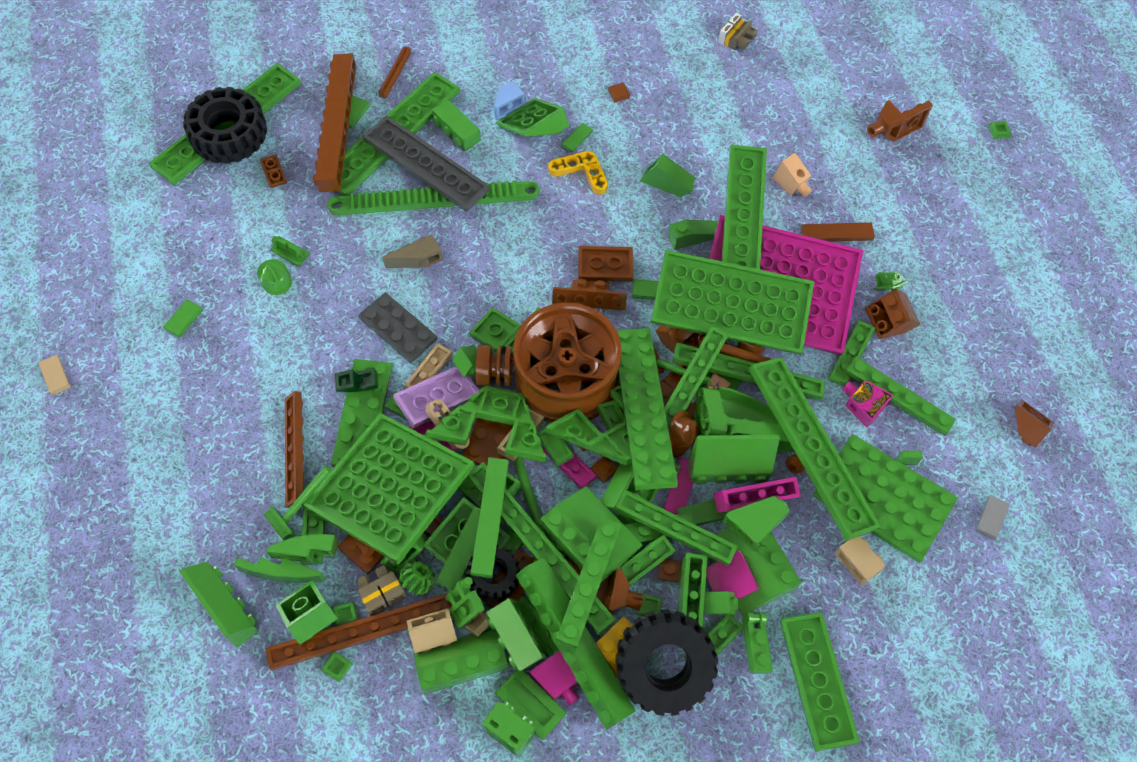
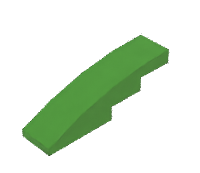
M261 557L257 565L241 558H237L234 566L240 572L278 582L308 583L313 580L314 583L323 582L325 579L321 572L284 557L280 565Z

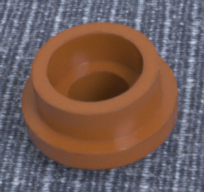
M796 454L789 456L785 461L786 467L793 473H801L805 469Z

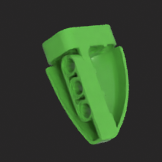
M704 387L698 389L694 408V421L699 425V436L779 435L777 453L794 450L771 408L765 403L726 387H719L718 390Z

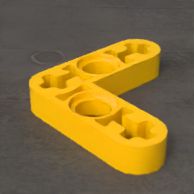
M592 151L553 159L548 164L549 174L555 177L584 170L591 189L595 194L602 195L607 192L608 182L597 156ZM573 161L577 165L569 166L568 163ZM595 170L599 174L591 175L589 172ZM598 180H599L600 186H603L602 188H600L599 186H597V181H598Z

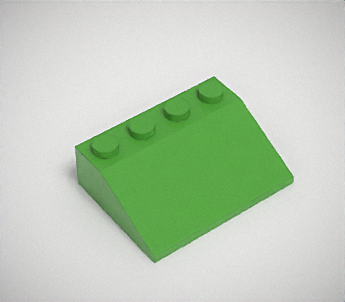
M779 435L697 436L688 457L689 480L694 481L696 484H705L707 482H715L716 484L735 482L742 484L747 481L765 483L773 473L780 439Z
M587 486L557 504L540 519V527L581 571L601 517L619 524L622 523ZM623 524L621 525L601 583L643 546Z
M728 527L715 534L738 546L736 552L739 550L742 552L760 588L738 600V609L741 615L744 612H752L797 590L800 586L801 581L772 532L755 550H752ZM710 558V560L712 561L713 564L716 563V562H718V561H716V560Z

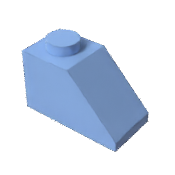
M514 81L504 84L498 90L494 105L496 119L525 104L524 93Z

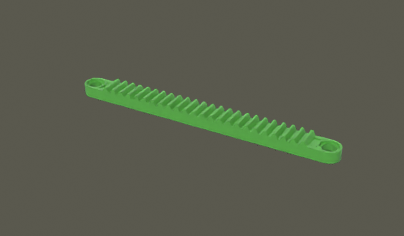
M513 180L511 183L499 181L497 184L492 182L488 184L490 185V191L475 205L534 200L539 196V186L533 181L516 182ZM422 187L420 190L417 188L410 190L408 188L406 191L400 189V191L393 190L392 192L386 190L384 193L382 191L378 193L372 191L371 194L368 192L364 194L358 192L357 195L350 193V195L332 197L327 203L329 212L337 216L457 206L431 187H428V189ZM532 188L535 192L527 193L526 190ZM337 203L342 205L338 209L332 208L333 205Z

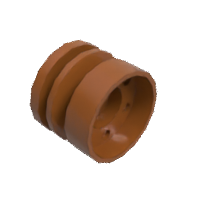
M478 345L476 384L490 386L492 377H496L497 386L501 385V378H504L505 386H510L514 375L512 346H506V353L503 355L502 346L498 347L497 354H493L491 345Z

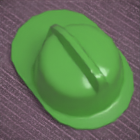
M277 259L266 260L257 269V276L263 288L269 294L280 295L291 287V275L282 261Z

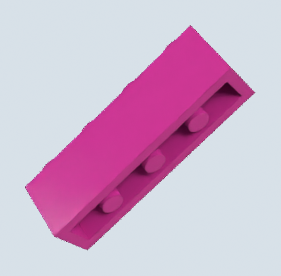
M797 477L713 493L717 513L735 510L772 496L781 500L801 497Z

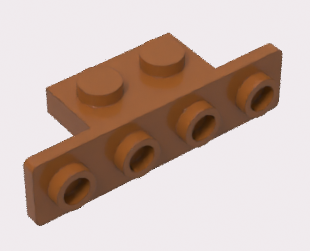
M578 279L573 280L572 288L554 287L552 304L577 303L591 308L626 310L627 293L609 291V283L601 280L594 282Z

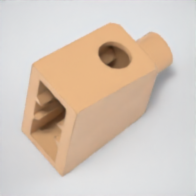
M794 153L784 159L772 178L790 195L799 191L803 197H806L812 192V189L806 184L811 174L797 154Z

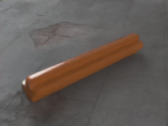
M404 46L378 91L380 97L387 98L411 54L409 47Z

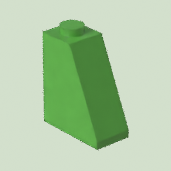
M662 153L646 169L640 181L682 197L686 193L690 194L693 190V183L696 177Z
M772 496L728 512L722 522L752 550H755L787 517L790 509L783 500Z

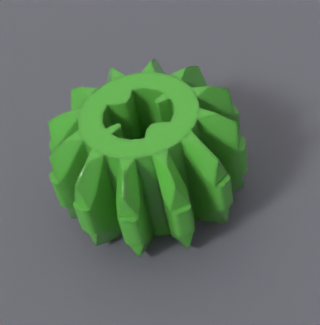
M418 559L416 561L410 560L401 568L398 581L403 584L402 588L408 589V593L413 592L416 596L419 594L424 595L433 587L436 574L431 571L432 567L426 566L425 562L421 563Z

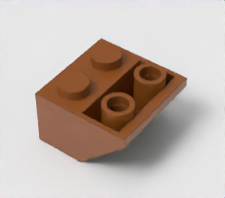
M894 289L865 307L879 339L907 333L920 325L906 293L898 289Z
M663 325L655 330L662 344L673 354L677 343L696 347L702 337L706 336L705 334Z

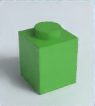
M476 346L460 347L452 361L463 377L476 376Z
M705 592V614L736 615L738 598L735 597V593Z

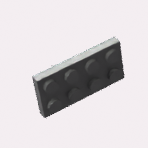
M386 292L358 315L362 322L410 364L438 340L431 330Z

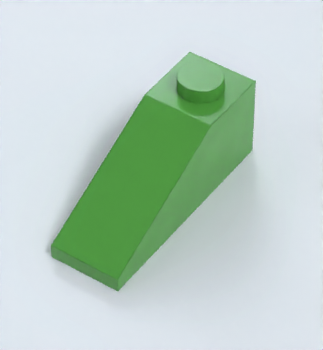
M683 220L670 224L668 237L674 250L713 240L718 221Z

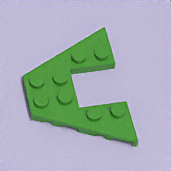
M619 385L610 390V396L623 409ZM578 408L546 426V432L623 465L631 463L625 421L601 434Z
M484 386L480 389L479 393L471 396L466 404L458 406L450 412L448 417L441 419L440 424L432 430L428 429L426 432V437L466 446L475 418L513 425L505 454L544 463L546 461V454H544L541 447V440L537 435L534 421L531 419L526 399L520 392Z

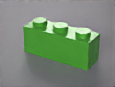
M449 100L432 109L434 124L437 127L440 126L445 135L453 139L457 147H461L466 151L481 141L480 129Z

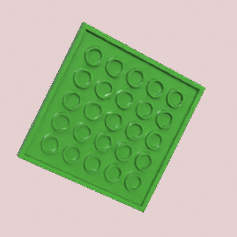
M380 413L303 505L307 510L399 564L475 467V464L464 456Z

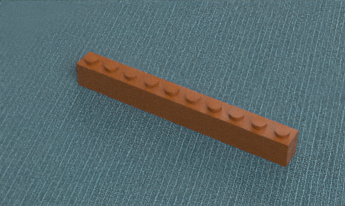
M353 53L333 54L332 62H330L331 73L328 74L329 85L326 86L327 97H325V110H323L324 120L321 122L322 134L319 135L320 147L317 148L318 161H315L316 174L313 175L314 185H317L319 192L341 190L357 68Z

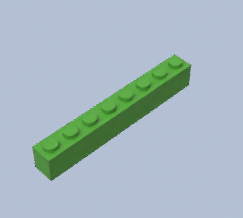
M545 557L524 567L516 574L520 585L525 590L542 623L546 626L554 643L562 653L565 662L573 672L576 681L580 684L588 701L596 711L599 720L606 730L634 713L636 711L586 626L577 648L556 641L570 599Z

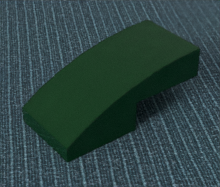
M375 368L359 372L351 369L335 373L336 392H359L378 388L377 370Z

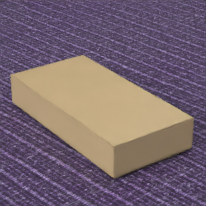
M57 354L38 362L52 396L71 388L60 357Z

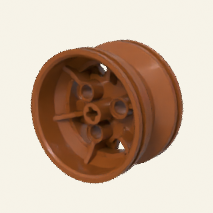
M556 303L543 307L531 314L520 326L513 346L516 390L524 395L529 409L544 416V421L548 423H553L578 408L589 420L599 416L597 411L598 405L609 402L612 398L610 390L618 385V370L622 349L615 327L602 313L577 303ZM600 352L602 354L603 361L595 358ZM531 356L538 361L532 368L530 366ZM548 373H554L555 375L549 376V375H547V374H548ZM594 381L592 385L581 390V384H588ZM544 384L547 386L557 385L560 392L544 386Z

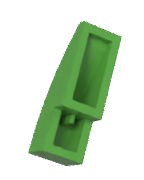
M330 534L304 535L269 546L266 552L274 559H283L284 557L292 561L312 563L314 555L335 557L338 540L335 535Z

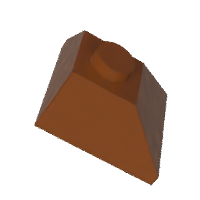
M1021 399L1015 407L1018 433L1026 445L1037 447L1051 431L1054 422Z

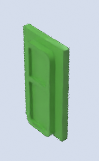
M517 669L495 692L504 703L507 702L516 709L515 713L522 718L524 715L534 723V733L542 741L567 714L523 670L519 671Z

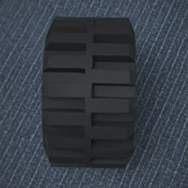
M499 545L496 547L494 565L499 566L504 572L505 578L502 582L490 584L482 577L471 576L473 555L468 562L465 576L470 577L473 581L469 589L470 592L476 590L478 596L482 598V602L485 603L487 600H490L491 603H496V600L503 601L505 597H509L519 581L516 577V574L520 572L518 559L513 558L514 554L512 551L507 553V548L498 549Z

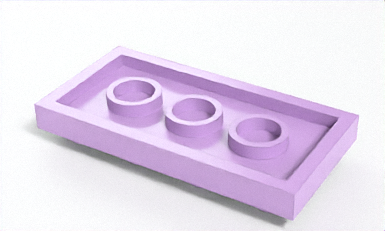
M454 367L395 393L393 398L412 428H415L431 420L426 413V406L429 402L435 399L442 400L448 409L452 411L458 406L466 404L471 396L479 393V389L470 376L463 377L458 368ZM435 406L433 411L437 412L439 407Z

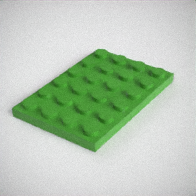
M852 434L839 453V456L881 526L878 530L871 533L920 563L958 497ZM816 489L812 496L823 502Z

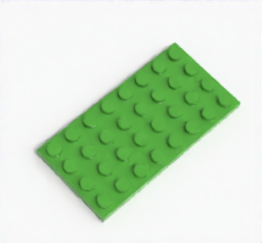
M665 250L650 323L707 335L711 326H714L729 334L728 340L801 355L803 353L814 281Z

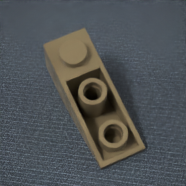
M432 234L382 256L385 268H426L443 260L442 250Z

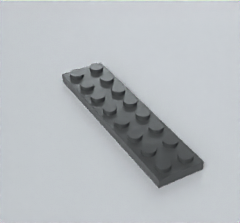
M387 115L362 136L366 143L466 212L490 191V185Z

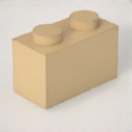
M861 537L847 541L834 553L861 586L865 585L886 567L883 559L878 554H875L871 550L869 543Z
M449 608L407 620L408 631L415 653L427 652L431 648L441 645L447 646L457 641Z

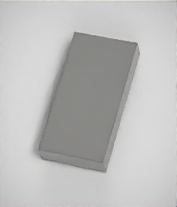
M990 495L975 531L995 540L998 537L1010 504Z

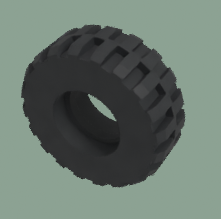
M218 87L198 95L188 105V110L185 111L183 117V128L193 150L202 158L211 160L214 163L230 164V162H240L244 158H249L252 156V153L259 150L267 134L266 120L259 102L251 94L241 89H234L233 87ZM238 121L231 128L214 130L222 122Z
M662 609L661 613L657 614L654 611L646 613L647 617L635 619L633 621L634 625L624 630V637L618 642L615 663L621 686L624 692L628 694L629 699L634 704H640L641 709L646 712L653 710L659 716H664L665 713L675 716L679 715V711L683 710L688 712L694 709L693 705L697 702L701 704L706 699L704 696L706 692H711L714 687L712 680L717 678L718 674L716 667L718 657L714 650L715 646L705 629L694 618L686 617L684 613L679 611L671 613L668 609ZM663 645H676L681 647L686 654V663L681 672L669 679H658L649 675L646 670V661L651 652Z

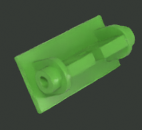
M274 236L271 240L274 246L270 251L297 266H300L310 255V252L280 236Z
M898 271L878 272L875 276L878 286L873 287V289H881V291L889 289L891 291L894 289L899 290L903 288V284L909 281L902 280L901 274Z

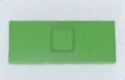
M582 123L562 143V146L573 152L593 132V129Z

